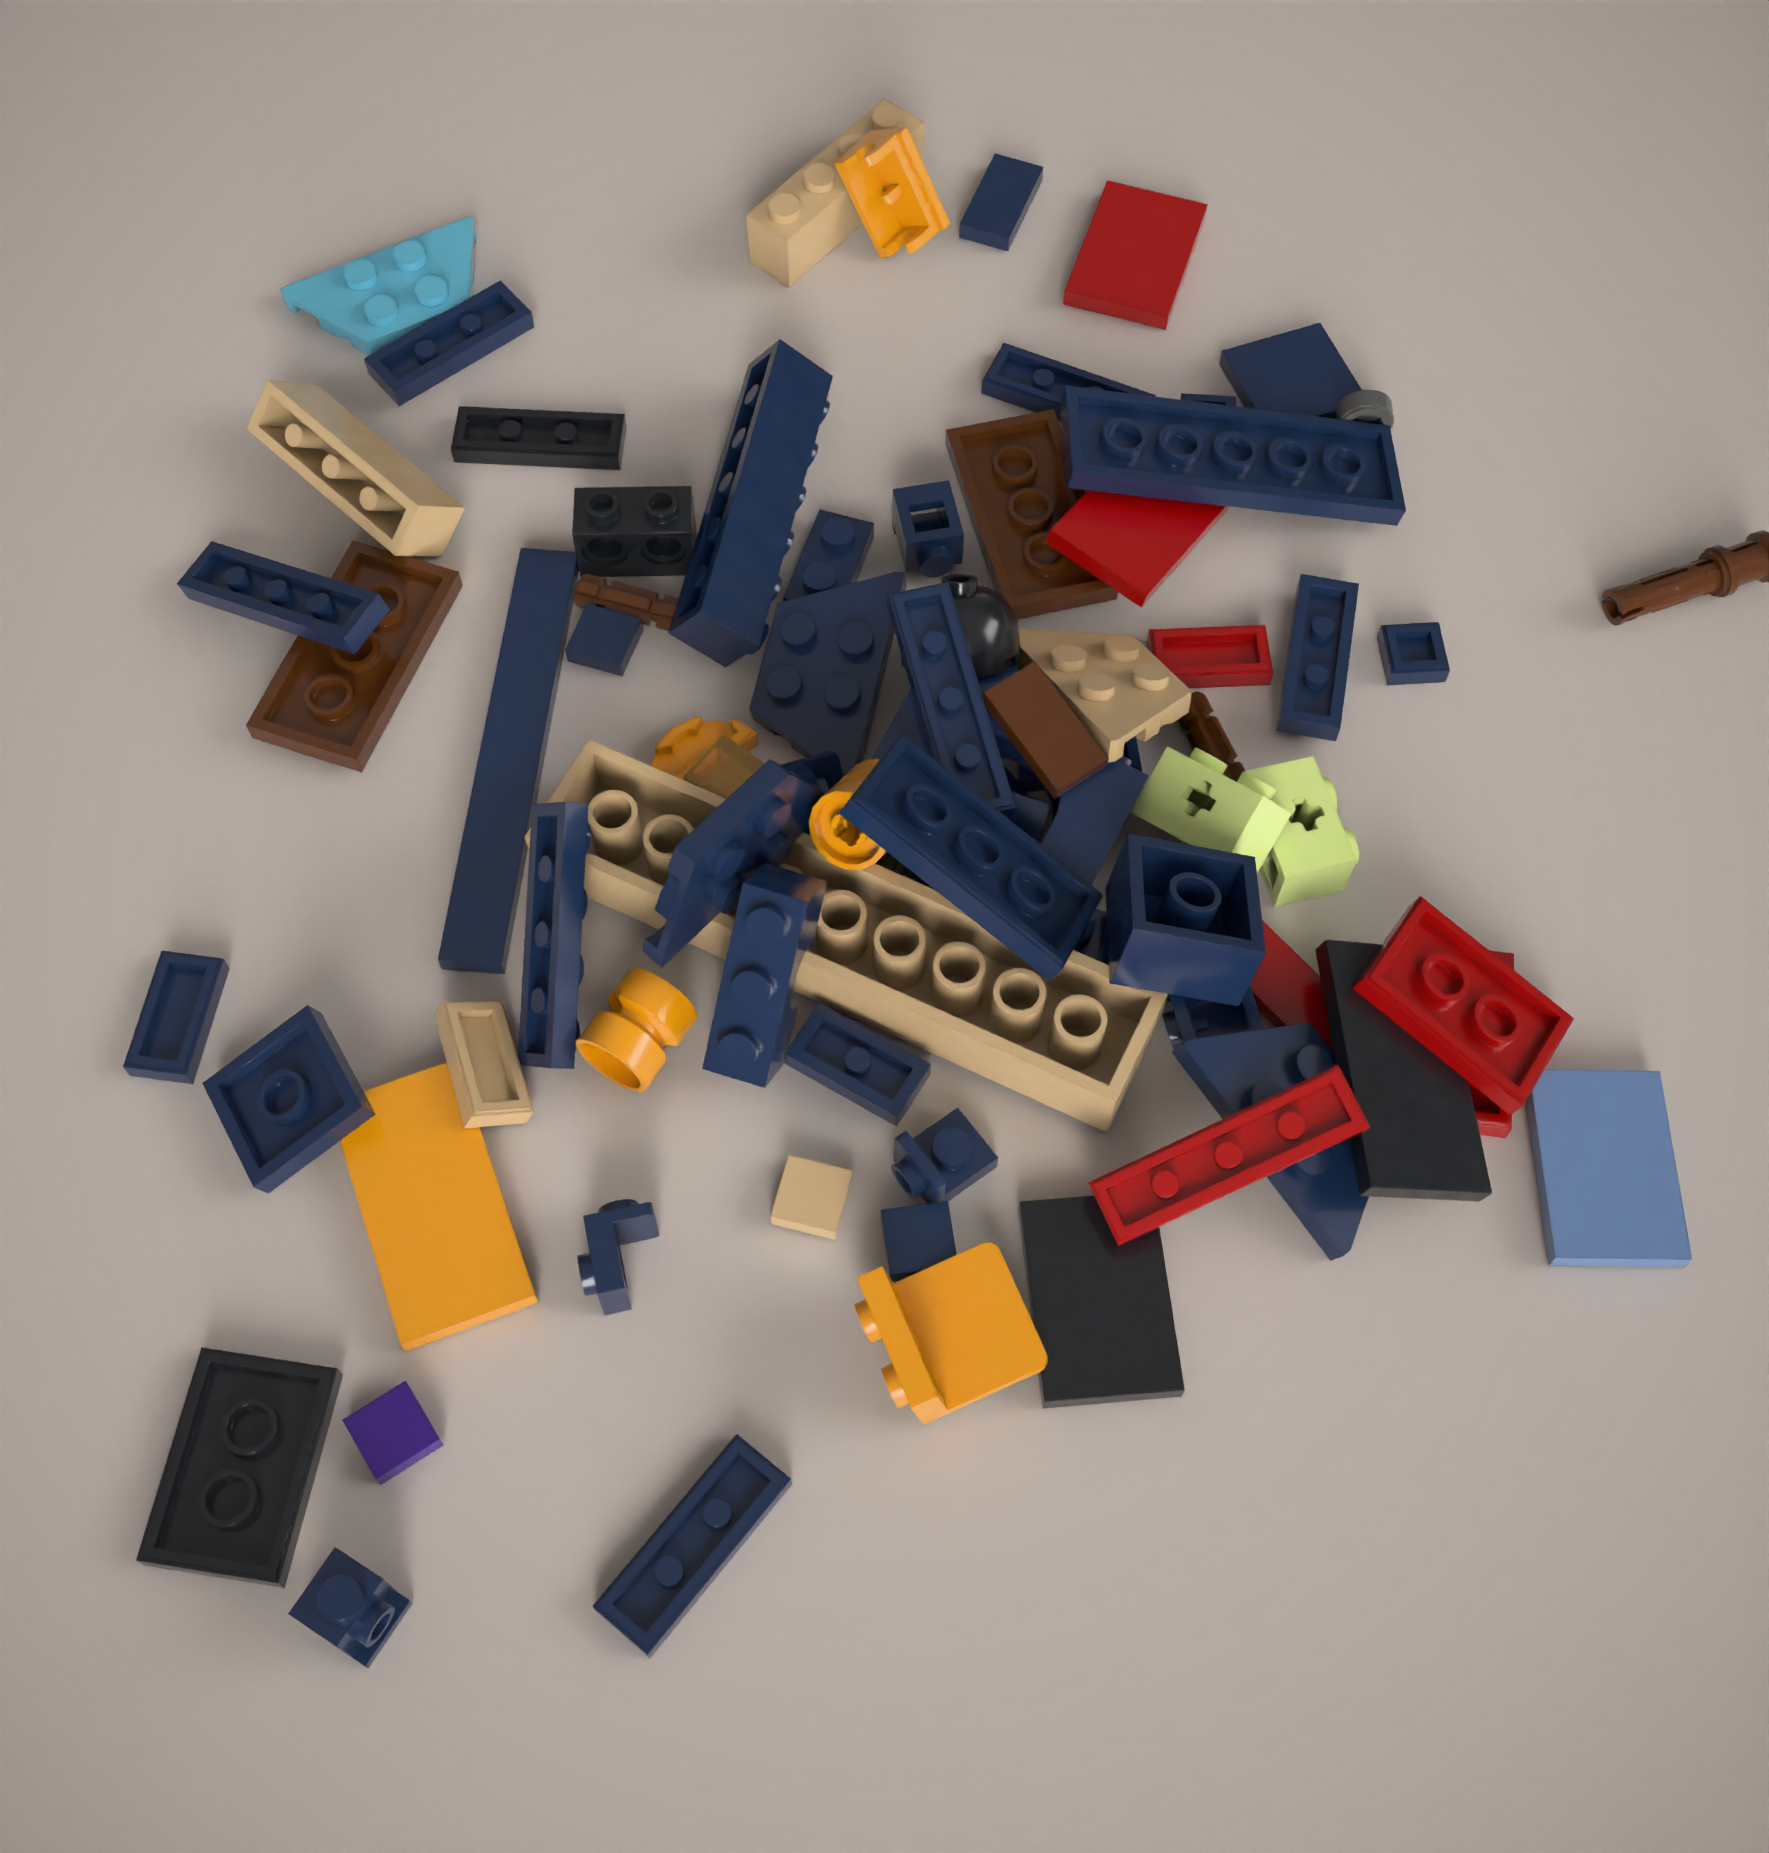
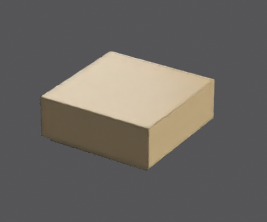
M788 1155L770 1215L771 1224L836 1240L853 1182V1170Z

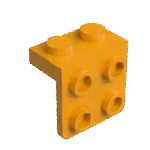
M985 1242L896 1283H893L883 1266L857 1277L865 1299L854 1304L870 1343L882 1339L892 1363L882 1367L881 1372L897 1408L909 1404L923 1425L1037 1374L1048 1363L1047 1353L998 1246L993 1243Z

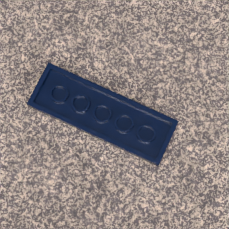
M1065 386L1062 393L1060 413L1067 488L1394 526L1399 524L1406 512L1389 425Z

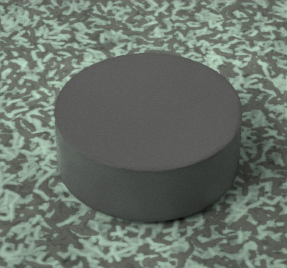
M1377 390L1353 392L1344 397L1336 407V419L1389 425L1390 429L1394 424L1392 401L1388 395Z

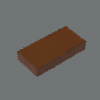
M1035 661L983 693V700L987 710L1054 799L1105 768L1109 758Z

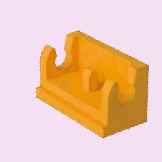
M907 127L871 130L834 163L879 258L891 257L903 245L907 253L911 254L924 246L936 233L944 230L951 224Z

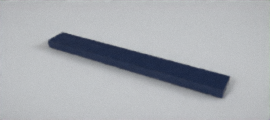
M520 549L438 956L439 964L443 970L505 974L528 851L525 835L531 827L532 804L537 802L575 596V587L579 574L576 552Z

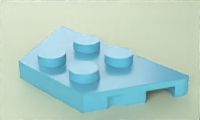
M470 216L282 287L280 291L288 310L295 314L302 309L318 319L320 328L336 337L348 339L353 347L367 355H371L472 297L471 286L474 284L475 272L473 244H476L477 241L474 222Z

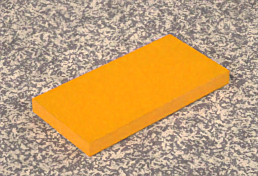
M447 1062L365 1090L364 1093L375 1115L340 1140L400 1345L404 1351L412 1350L538 1303L481 1128H464Z

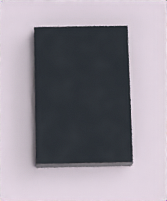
M1094 1195L1020 1201L1018 1213L1031 1319L1048 1356L1046 1367L1038 1373L1042 1408L1182 1397L1185 1389L1160 1228L1118 1246Z
M201 1347L136 1561L144 1566L285 1588L343 1374L340 1370L333 1367Z

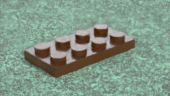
M1054 409L946 430L945 445L994 590L1008 600L1017 620L1117 599L1118 592L1046 544L1050 530L1085 494V491L1082 489L1067 488L1062 429Z
M352 541L331 579L379 593L390 610L356 654L297 636L248 720L246 727L253 739L362 772L463 585L458 571L407 556H395L390 551Z

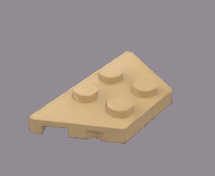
M1018 628L1020 638V662L1017 664L1018 668L1021 670L1034 661L1037 663L1109 758L1108 763L1123 757L1125 742L1134 736L1145 742L1159 733L1161 726L1174 723L1189 713L1192 691L1133 635Z

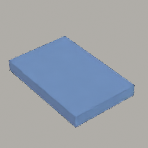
M1544 1069L1526 1100L1548 1266L1685 1267L1692 1260L1660 1071Z

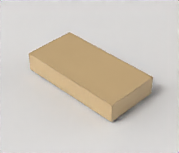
M503 1001L441 1002L434 1017L464 1128L526 1124L533 1115L534 1109Z

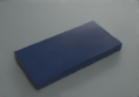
M901 733L839 812L841 816L1049 981L1065 966L1103 897L1101 892Z

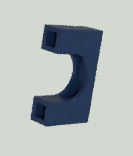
M911 689L871 759H880L900 733L930 756ZM987 710L1000 757L1011 760L1026 768L1038 779L1046 791L1051 806V826L1041 845L1089 884L1093 885L1149 775L1137 770L1136 765L1123 756L1117 761L1107 762L1105 768L1054 799Z

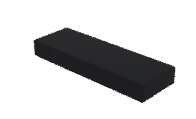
M459 406L451 453L455 463L621 470L626 434L625 414Z

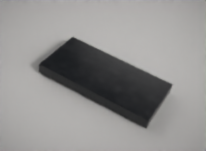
M1325 940L1315 949L1335 1062L1336 1065H1339L1370 1126L1368 1130L1349 1138L1359 1195L1480 1202L1492 1194L1469 1082L1352 989L1382 944Z

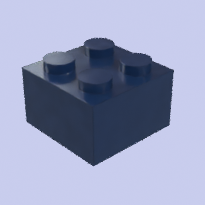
M1128 833L1105 888L1109 984L1239 1006L1266 954L1255 857Z

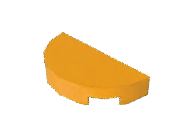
M693 717L672 727L657 742L651 766L699 787L759 744L758 733L735 719L730 720L731 723L719 720L702 722V717Z

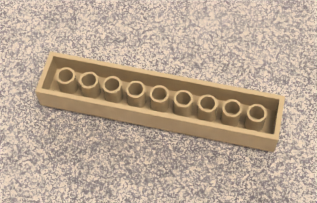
M589 739L547 803L574 802L588 804L587 823L591 830V844L585 859L584 889L587 898L660 930L665 925L667 919L655 910L660 892L668 879L667 870L675 846L726 799ZM530 827L529 831L527 832V834L525 835V840H526V844H527V847H528V851H529V848H530V830H531V827ZM803 833L794 841L788 857L778 867L828 882L814 942L804 954L796 975L793 991L1108 1133L1159 1026L1168 994L1109 984V965L1075 950L1072 951L1063 969L1049 981L936 890L877 864L862 870H848L836 866L818 852L811 836ZM737 907L727 914L720 912L689 944L726 960Z

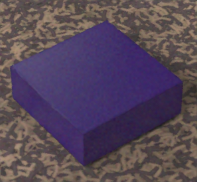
M406 1381L342 1420L380 1485L444 1445Z

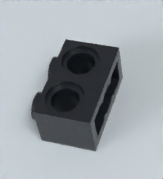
M692 486L575 488L572 536L580 577L584 574L598 577L685 576L696 541Z

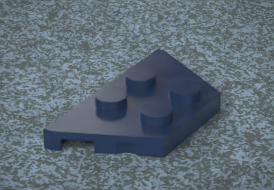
M892 572L777 604L749 711L754 721L772 734L783 736L790 742L791 747L805 758L834 751L839 756L843 776L856 764L863 761L895 634L887 607L888 594L906 590L905 573Z
M771 759L763 764L675 846L667 870L668 879L660 892L655 910L667 920L660 930L645 939L642 947L643 952L663 968L720 912L727 914L738 906L743 882L764 863L778 867L784 862L792 850L794 841L809 828L812 807L826 792L812 782L809 784L798 774L785 769Z
M1311 1023L1189 1039L1172 1051V1054L1222 1119L1336 1066L1334 1053ZM1349 1139L1267 1177L1330 1261L1344 1256L1351 1250L1369 1196L1359 1195Z

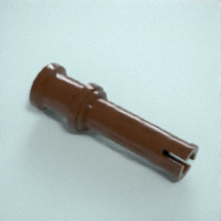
M1762 530L1751 533L1745 542L1727 548L1721 545L1706 548L1698 560L1692 561L1689 564L1677 568L1674 567L1639 579L1638 581L1605 590L1602 597L1606 600L1602 601V607L1606 618L1615 626L1621 625L1637 617L1687 602L1702 595L1710 594L1719 598L1732 595L1738 586L1752 581L1769 582V532Z

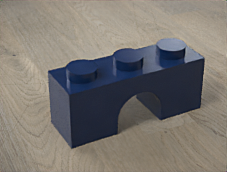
M764 863L743 882L702 1069L765 1088L785 1063L784 1053L790 1045L799 1006L798 1002L791 1000L792 990L804 954L814 942L828 881Z

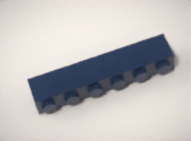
M781 339L748 364L668 634L725 668L747 654L752 655L756 653L768 635L769 626L765 623L771 602L775 599L781 587L782 579L778 575L783 557L790 549L794 540V532L791 531L795 513L806 496V487L803 484L807 469L818 452V444L815 443L819 425L825 419L830 408L827 396L833 376Z

